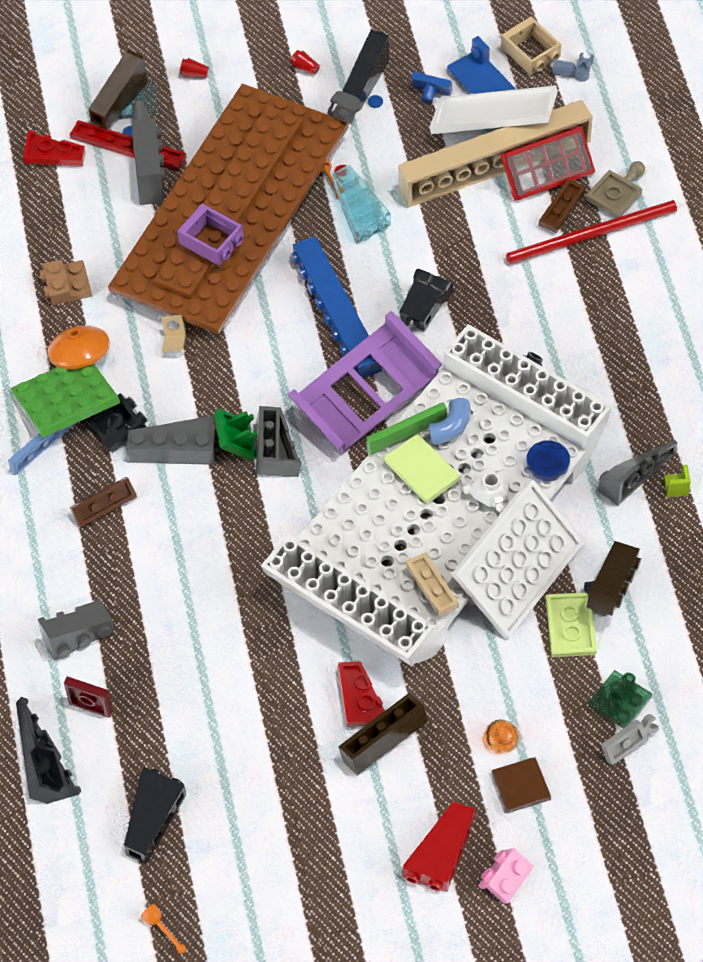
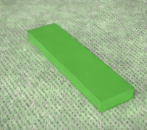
M444 402L439 403L368 436L367 450L369 454L377 453L428 429L431 423L443 421L447 418L446 405Z

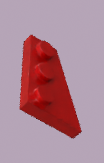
M28 129L23 162L24 164L83 166L86 150L83 145L66 140L57 141L49 135L44 134V136L35 134V131Z

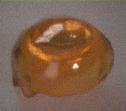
M503 719L492 721L485 728L482 735L484 747L493 750L496 754L510 753L516 748L520 738L516 726Z

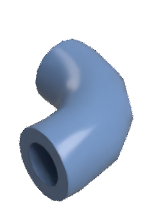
M465 398L451 400L448 405L449 414L447 418L441 422L429 424L432 445L451 441L463 433L470 420L471 407L469 400Z

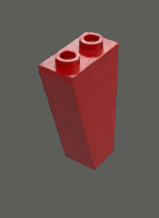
M452 802L404 863L403 878H406L408 882L413 884L421 883L427 885L434 891L440 892L442 890L448 892L475 820V808Z

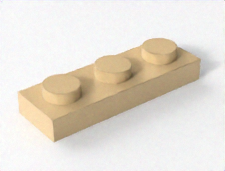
M426 552L406 561L407 569L439 617L459 608V602Z

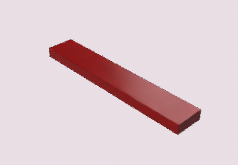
M80 120L76 122L70 133V139L135 158L132 136L109 129L106 130L100 126ZM162 146L163 152H159V154H163L164 166L161 167L179 172L187 158L186 153Z

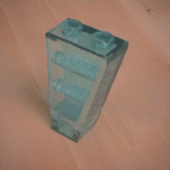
M351 165L333 173V186L356 244L367 241L374 234L385 231L391 226V213Z

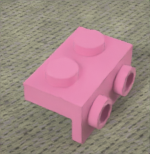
M515 848L500 850L494 857V864L482 874V881L478 885L481 889H489L504 904L510 902L534 867Z

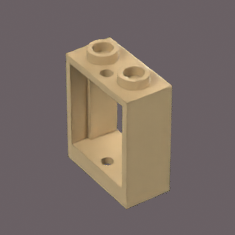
M532 16L501 35V49L530 76L543 70L545 66L561 57V43ZM531 36L546 49L545 52L534 59H530L517 46Z

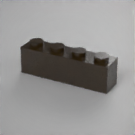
M614 541L590 589L586 608L611 616L616 608L620 609L623 598L626 596L629 585L633 582L635 572L638 571L641 563V558L638 557L640 548Z
M410 692L338 746L343 763L358 776L428 722L424 705Z

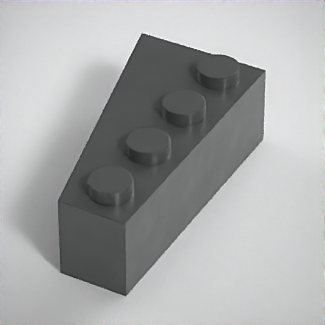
M155 118L131 120L140 205L163 203L162 180L166 179L165 169L160 168V166H164L163 154H159V152H163L162 140H157V138H161L160 126H156Z
M215 416L129 430L127 440L129 462L215 465L217 443Z

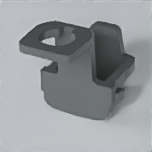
M336 91L330 99L332 103L328 108L327 115L350 124L353 122L356 112L360 109V100L351 94Z

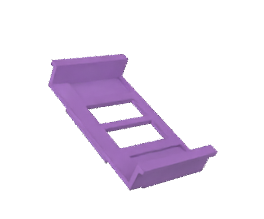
M391 310L385 315V324L298 393L293 389L288 393V396L343 455L411 397L425 388L439 373L442 363ZM369 355L403 389L387 403L353 369ZM347 373L380 407L379 410L364 422L331 388L332 385Z

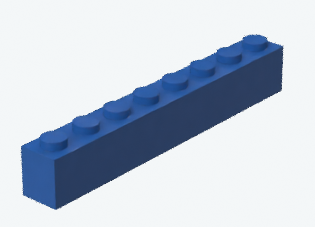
M316 236L294 243L291 258L295 265L298 264L302 280L306 279L310 295L315 296L316 306L319 311H323L324 321L327 326H331L332 336L335 342L339 341L341 345L340 351L344 357L369 335ZM371 355L353 368L362 378L382 372V367Z

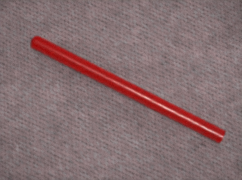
M674 200L667 201L508 252L505 258L508 264L527 260L676 212L677 205Z

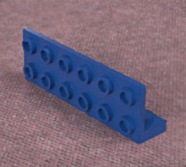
M479 36L472 39L471 53L447 65V70L469 94L517 90L489 61L490 47Z

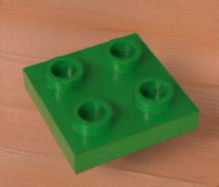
M222 409L215 411V425L220 448L249 461L256 458L253 440L257 437V432L252 433L250 426L254 415H248L247 411L238 415L231 414Z

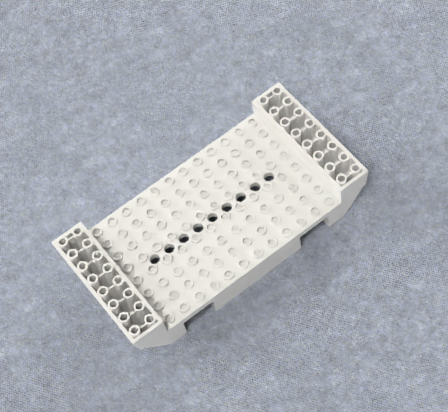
M469 324L443 353L442 370L396 422L399 423L442 402L447 407L448 416V405L451 400L456 398L469 400L471 407L469 423L463 433L453 440L432 445L429 428L418 433L460 475V480L455 483L457 484L455 489L448 488L436 497L444 499L445 502L443 504H435L432 500L426 504L384 462L385 456L413 437L411 436L377 453L369 454L299 537L295 539L287 534L261 565L266 575L410 666L434 657L447 641L448 626L466 604L472 608L476 605L451 574L501 513L495 507H488L474 499L473 495L465 494L463 486L474 483L475 479L486 473H496L505 469L508 471L507 481L509 482L506 506L527 480H534L550 500L565 481L573 484L584 471L604 428L607 426L612 408L605 402ZM485 438H493L495 442L487 444L483 440ZM477 452L481 453L483 456L481 458L475 459L471 455ZM465 467L468 468L470 472L462 474L458 470L460 468ZM424 513H429L432 515V518L424 520L420 516ZM417 529L419 533L417 535H410L408 530ZM398 544H403L406 546V549L398 551L394 547ZM425 552L459 602V608L440 617L406 567L407 560ZM384 560H391L393 565L385 567L381 563Z

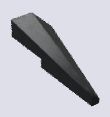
M20 697L16 702L29 799L49 804L79 795L81 792L80 786L73 784L70 779L72 776L71 771L64 769L60 762L61 754L47 731L41 730L37 723L39 720L37 714H32L27 706L28 699Z

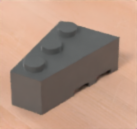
M259 406L256 420V474L299 477L302 462L297 456L295 444L291 440L289 428L281 407Z
M101 600L75 607V611L64 614L63 611L58 612L55 618L45 620L44 617L37 619L42 639L54 660L65 658L71 652L79 648H85L91 642L99 638H105L115 631L113 620Z

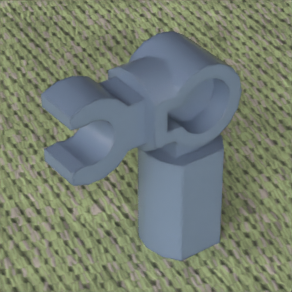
M581 52L577 65H574L572 62L555 59L552 74L567 77L575 76L578 81H587L591 65L594 61V54H591L590 58L586 59L583 57L584 52Z

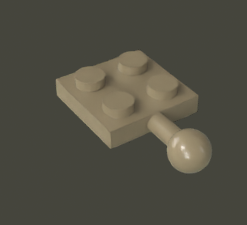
M634 161L629 167V173L624 178L609 169L586 194L585 200L615 218L621 217L642 194V188L631 181L645 173V165L641 161Z

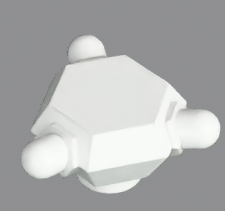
M502 469L496 473H486L475 479L474 483L464 485L463 492L473 495L474 499L488 507H495L501 513L506 507V500H508V471Z

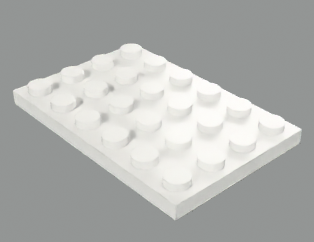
M527 480L451 575L504 638H509L584 543L535 481Z

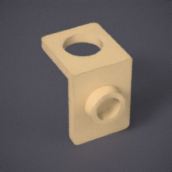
M163 316L161 321L165 337L162 351H182L186 338L182 316ZM169 321H176L179 324V328L170 329L167 323Z

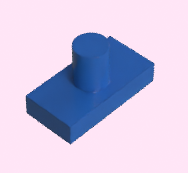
M413 72V87L424 90L421 97L422 101L432 103L435 93L451 96L453 90L452 80Z

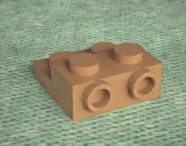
M61 259L42 264L43 270H39L42 282L47 284L43 288L46 299H51L52 306L92 297L83 260L63 264Z

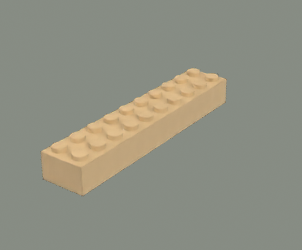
M583 100L571 102L566 106L552 109L548 123L498 128L493 132L479 135L476 138L462 141L448 148H442L420 158L406 161L398 165L399 192L408 208L499 176L506 173L500 154L578 126L583 127L588 144L591 142L593 116ZM573 136L561 140L564 151L576 148ZM557 142L545 146L548 157L560 154ZM541 148L529 152L532 163L544 159ZM525 154L513 158L516 169L528 165Z

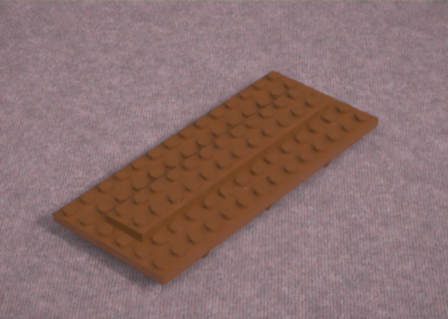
M242 83L108 285V290L170 316L181 315L183 321L219 334L349 128V122L346 123L333 116ZM201 204L241 224L243 227L244 239L242 243L236 246L231 252L230 257L219 266L179 244L177 231ZM207 223L195 238L217 250L230 235Z

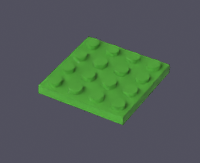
M95 364L79 369L56 367L11 388L13 396L42 438L120 403L118 395Z

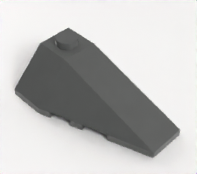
M672 440L622 462L609 471L603 472L599 478V491L619 506L676 454L678 442Z

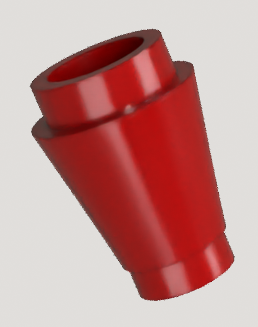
M296 50L290 60L294 68L316 75L320 69V65L304 50Z
M189 57L187 59L183 58L179 73L184 74V77L207 78L209 66H205Z

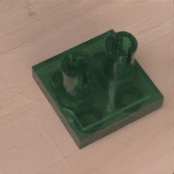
M614 670L589 701L588 707L621 728H625L637 718L652 698L653 693L635 683L636 677L634 674L627 672L622 675Z

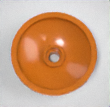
M91 325L71 327L59 333L52 340L48 347V357L53 365L62 369L87 367L99 361L107 353L110 347V340L107 333L101 328Z

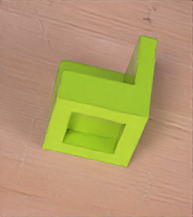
M687 464L683 465L682 473L664 475L667 498L689 496L691 481Z

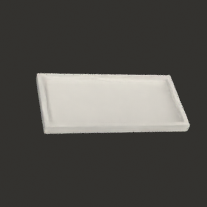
M555 85L441 97L430 125L431 134L548 123L558 93L557 87Z

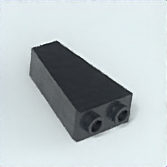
M372 29L342 92L359 98V111L389 63V35Z
M143 767L124 842L127 856L147 865L186 797V789L182 781L177 778L170 779L163 776L157 769L150 770Z

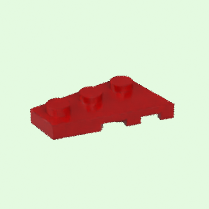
M361 661L338 662L337 670L346 727L366 726L385 711L382 706L383 702L376 695L372 682Z

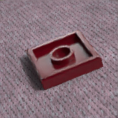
M66 676L63 683L70 705L107 718L111 717L113 708L109 690Z

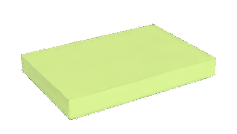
M418 433L384 457V462L426 504L460 480V475Z
M586 592L546 595L551 657L597 655L593 611L586 608L589 598Z

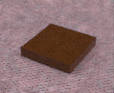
M536 757L492 770L493 779L507 813L551 800V794Z

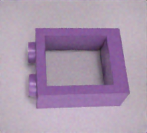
M201 204L177 231L180 245L218 266L230 257L234 248L239 246L244 239L241 224L204 204ZM207 223L230 235L217 250L195 238Z

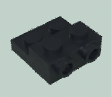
M121 393L118 394L119 404L92 415L88 419L111 452L128 440L129 430L147 427L145 423L148 420L141 411L137 413L135 401L130 396L126 398Z

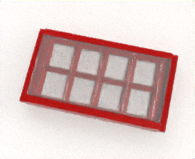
M582 126L500 154L514 201L565 184L568 179L576 180L596 172Z

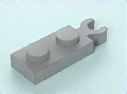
M647 714L642 719V722L636 719L602 743L601 747L607 762L614 765L647 742L648 738L646 735L649 733L653 734L659 730V726L652 723L656 720V717Z

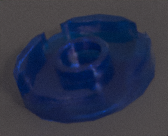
M543 440L535 443L529 449L526 458L527 468L537 479L554 481L567 473L570 467V454L561 443Z

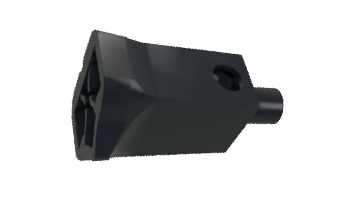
M416 269L413 275V284L399 311L401 321L412 332H414L416 327L426 331L442 304L454 293L451 282L422 269Z

